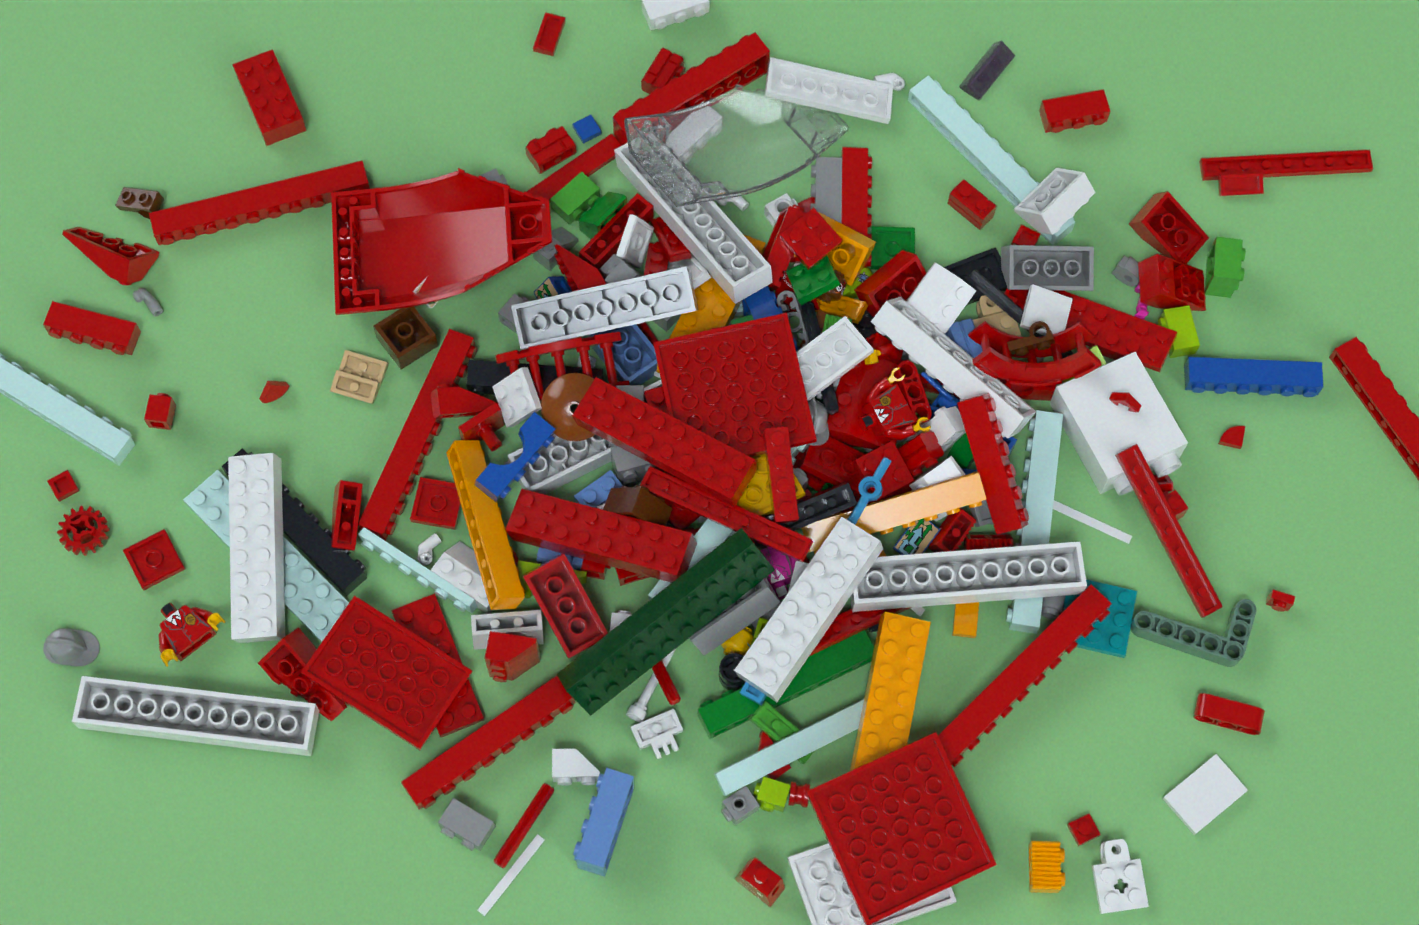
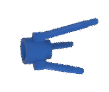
M922 372L921 375L942 394L937 402L940 407L929 404L931 410L937 411L944 406L946 408L956 406L958 409L957 403L960 400L945 390L937 379L930 377L926 372Z

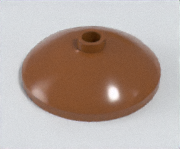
M569 373L556 378L546 388L541 401L542 418L555 428L554 434L559 438L568 441H582L596 435L578 426L572 416L574 412L570 409L572 404L579 405L594 378L581 373Z

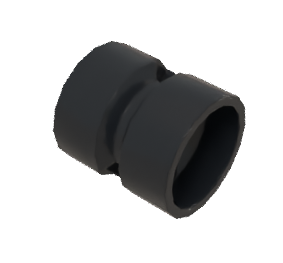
M730 653L720 662L719 681L727 690L733 689L737 691L745 683L734 671L744 657L741 654Z

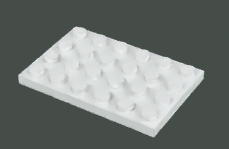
M829 843L788 857L787 860L811 925H865ZM949 887L870 925H894L954 904L957 901L952 888Z

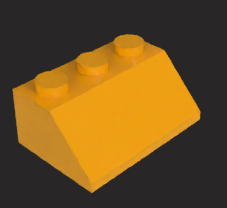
M818 212L843 240L839 246L828 254L834 270L844 274L847 284L852 286L867 263L876 241Z

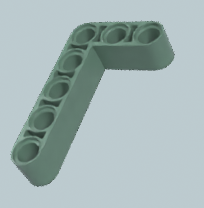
M1249 599L1240 600L1231 611L1224 637L1148 611H1140L1135 615L1131 623V632L1137 637L1226 667H1233L1239 663L1245 654L1257 608L1253 601ZM1239 609H1245L1248 612V616H1243ZM1137 621H1145L1148 627H1140ZM1160 628H1166L1170 635H1163L1160 632ZM1233 629H1238L1242 633V637H1237L1233 633ZM1182 635L1189 636L1192 643L1185 642ZM1207 642L1212 644L1214 650H1208L1205 647L1204 643ZM1227 650L1234 651L1236 658L1229 657Z

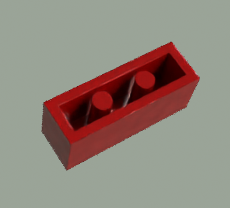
M1104 89L1042 100L1039 109L1045 133H1058L1070 128L1080 129L1092 124L1101 125L1107 122L1111 112Z

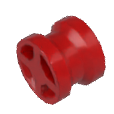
M791 782L788 805L800 804L802 807L807 808L809 799L805 791L810 790V784L798 785L796 782Z

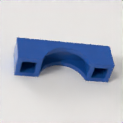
M534 412L522 425L518 433L523 445L521 456L516 461L506 465L490 463L476 479L475 486L495 502L500 497L504 499L512 490L509 486L514 481L519 482L525 475L526 471L524 469L529 463L533 465L539 459L541 454L538 452L543 447L548 448L554 441L555 428Z

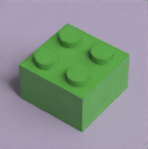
M1216 236L1207 255L1205 295L1231 298L1234 291L1238 290L1239 281H1243L1245 271L1244 268H1241V262L1244 261L1246 249L1242 248L1243 240Z

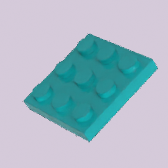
M1086 579L1087 587L1085 590L1092 584L1112 604L1108 609L1110 614L1102 622L1097 620L1092 625L1094 630L1086 638L1081 636L1076 641L1078 643L1077 648L1124 658L1127 651L1137 591ZM1081 594L1066 595L1063 611Z

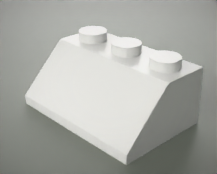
M1055 168L1014 208V211L1038 232L1053 235L1060 230L1061 226L1068 219L1075 215V212L1082 205L1089 201L1095 194V191L1085 172Z
M934 262L906 302L946 334L976 290L958 276Z
M459 541L441 555L431 571L475 599L478 609L486 614H491L493 610L489 606L474 550Z

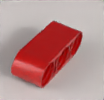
M904 360L893 369L900 368L894 372L895 378L900 379L903 376L901 370L905 373L906 377L901 381H894L893 385L898 384L916 421L919 418L915 412L919 414L920 418L926 417L928 418L927 421H929L932 412L917 368L911 361ZM908 391L912 393L913 398L909 396Z
M1201 693L1197 697L1194 718L1201 722L1242 733L1259 735L1265 711L1256 706Z

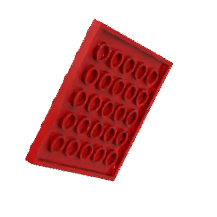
M787 313L653 342L668 414L749 457L765 454L763 430L767 428L788 426L790 448L817 442Z
M936 732L805 791L865 925L875 923L997 865Z

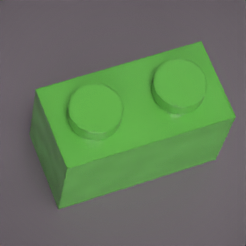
M581 172L550 199L551 209L570 225L574 221H578L584 211L594 206V202L600 197V188Z

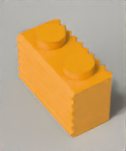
M1031 841L1029 843V892L1059 893L1061 887L1065 886V872H1061V863H1064L1065 851L1064 848H1060V842Z

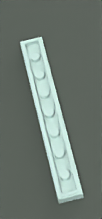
M864 698L714 773L723 795L726 796L858 729Z

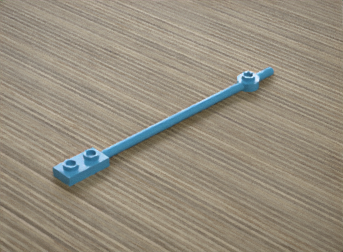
M883 457L873 476L866 477L859 483L861 497L848 518V521L856 525L868 502L875 501L882 495L883 489L880 481L891 463V460ZM873 487L875 488V491L873 493H868V488ZM745 682L740 691L742 696L759 705H762L766 698L765 694Z

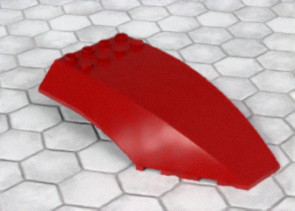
M459 168L458 171L409 184L332 192L335 314L344 315L407 308L439 301L470 290L552 243L549 199L540 196L535 197L526 191L523 193L500 182L489 181L485 177L471 175ZM426 278L419 292L414 293L415 288Z

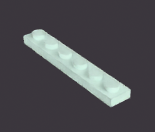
M365 527L358 534L362 541L361 545L370 552L373 550L380 553L381 559L389 564L391 562L398 565L397 568L405 575L409 576L412 574L423 587H432L435 589V594L440 598L452 600L454 602L453 605L460 611L465 612L467 610L472 614L477 608L475 599Z

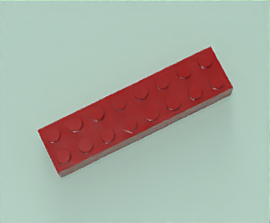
M756 32L751 35H745L739 42L725 47L716 56L708 57L704 63L697 67H691L684 75L671 79L667 85L654 89L647 97L639 98L630 107L616 112L613 116L614 137L621 145H624L650 130L657 138L676 128L702 102L711 107L766 74L770 50Z
M595 377L572 415L578 426L733 507L737 505L758 469L755 459Z
M521 489L505 529L514 541L671 583L688 570L697 545L693 534L690 532Z

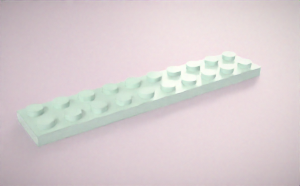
M216 470L185 497L183 501L230 548L229 481ZM283 536L285 606L322 642L349 602Z

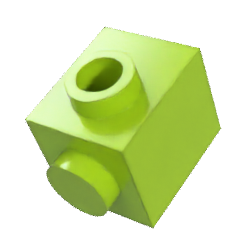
M763 776L762 783L757 782L753 796L757 797L756 801L760 805V809L768 812H773V810L783 812L791 785Z

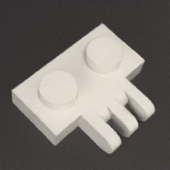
M672 709L631 726V731L639 749L651 746L656 758L659 759L662 758L659 748L663 749L665 755L670 754L667 746L671 744L674 752L679 750L673 736L682 733L683 728L675 710Z

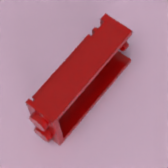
M788 206L780 211L762 256L771 265L773 283L768 285L770 291L780 288L782 282L779 280L784 277L782 273L786 272L793 252L781 240L780 234L806 214L804 212L805 209L800 206Z

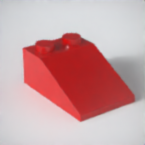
M1168 191L1154 194L1129 223L1142 240L1163 256L1187 264L1209 239L1207 234Z

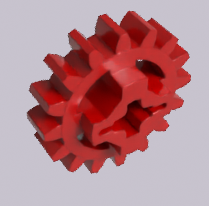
M80 506L78 512L72 508L70 516L63 515L66 521L58 523L62 529L58 530L57 534L61 537L59 539L60 543L65 545V549L68 552L72 550L75 555H78L82 551L83 555L87 556L88 550L96 553L95 547L97 545L103 548L102 539L108 540V536L104 532L110 531V528L105 525L108 521L105 517H102V513L99 510L94 512V509L89 506L87 511H85L84 507ZM93 520L97 522L98 529L94 527ZM69 533L73 535V542L70 540Z

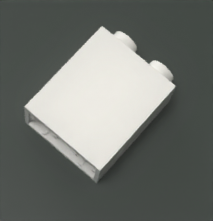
M1136 352L1055 388L1049 404L1055 413L1063 414L1062 427L1100 494L1111 489H1115L1119 496L1133 491L1115 455L1135 444L1138 445L1151 471H1155L1158 478L1169 475L1181 467L1182 463L1179 458L1188 442ZM1112 392L1130 393L1141 405L1139 412L1128 411L1129 407L1120 403L1118 406L1109 399Z

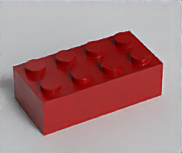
M273 49L232 64L266 146L307 131L302 115Z
M564 553L522 575L568 659L594 645L608 634Z

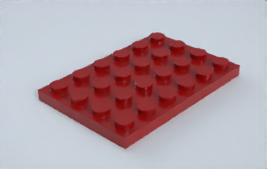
M354 595L301 671V675L416 749L421 750L473 671Z

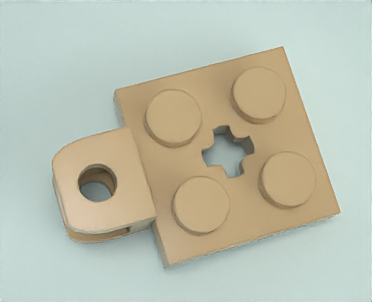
M986 295L980 297L976 304L978 319L973 320L975 328L986 321L999 331L1022 337L1018 323Z

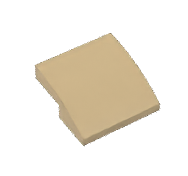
M345 350L339 371L336 370L330 392L373 404L389 363Z

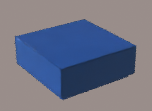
M592 115L572 124L573 129L583 144L602 134Z

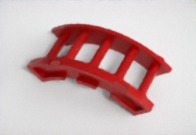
M986 321L968 334V337L982 347V353L972 359L973 365L993 378L997 379L999 377L1008 380L1010 384L1034 387L1061 384L1062 380L1072 377L1077 379L1101 366V361L1085 346L1086 342L1094 338V334L1080 321L1064 331L1053 334L1055 344H1051L1050 348L1045 350H1038V348L1029 350V353L1024 356L1012 355L1007 342L1024 337L999 331ZM1077 348V353L1062 358L1061 353ZM1053 356L1054 361L1037 363L1036 357ZM1012 357L1027 358L1028 362L1012 359Z
M620 332L557 341L528 347L529 349L514 350L495 355L497 364L506 363L510 374L518 370L519 360L526 359L529 362L532 381L540 402L544 394L538 363L540 356L551 354V357H554L558 378L566 374L563 360L564 351L576 349L577 353L580 354L583 374L593 378L588 351L591 346L600 345V349H603L608 384L614 387L617 385H630L629 380L617 381L611 347H613L614 342L621 341Z

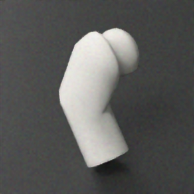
M436 533L418 546L417 559L422 565H428L432 562L433 548L442 542Z

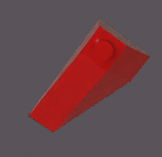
M81 227L63 230L62 235L110 278L119 281L121 285H132L134 282L141 281L159 257V251L143 244L135 243L134 246L124 244L121 238H103V233Z
M298 627L282 638L258 664L278 685L282 683L291 689L290 693L294 696H301L308 703L316 704L319 713L333 721L347 706L345 702L301 675V671L315 653L316 648Z

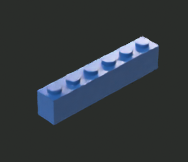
M1188 357L1184 365L1185 390H1192L1195 393L1214 391L1217 394L1236 392L1240 395L1258 393L1263 396L1270 394L1292 396L1297 394L1304 397H1314L1323 388L1322 362Z

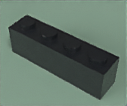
M845 481L797 501L799 520L778 524L795 531L855 506L857 502L849 483ZM772 513L764 517L773 522Z

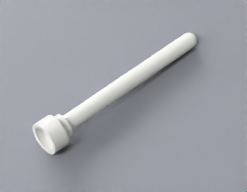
M673 650L670 654H668L665 658L662 659L665 668L670 662L675 650ZM654 672L638 702L630 705L626 713L629 718L639 723L643 722L647 715L646 705L658 684Z

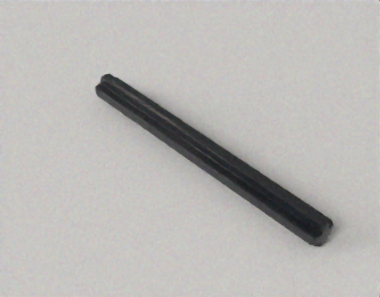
M977 270L972 271L967 280L1020 324L1024 310ZM1035 333V337L1044 336L1042 334ZM1070 350L1061 354L1062 358H1066L1074 353Z
M807 302L801 305L810 343L821 333L814 304ZM832 383L821 391L824 407L830 415H834L839 411Z

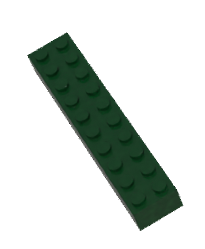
M741 528L556 675L565 690L591 716L765 579L775 569Z

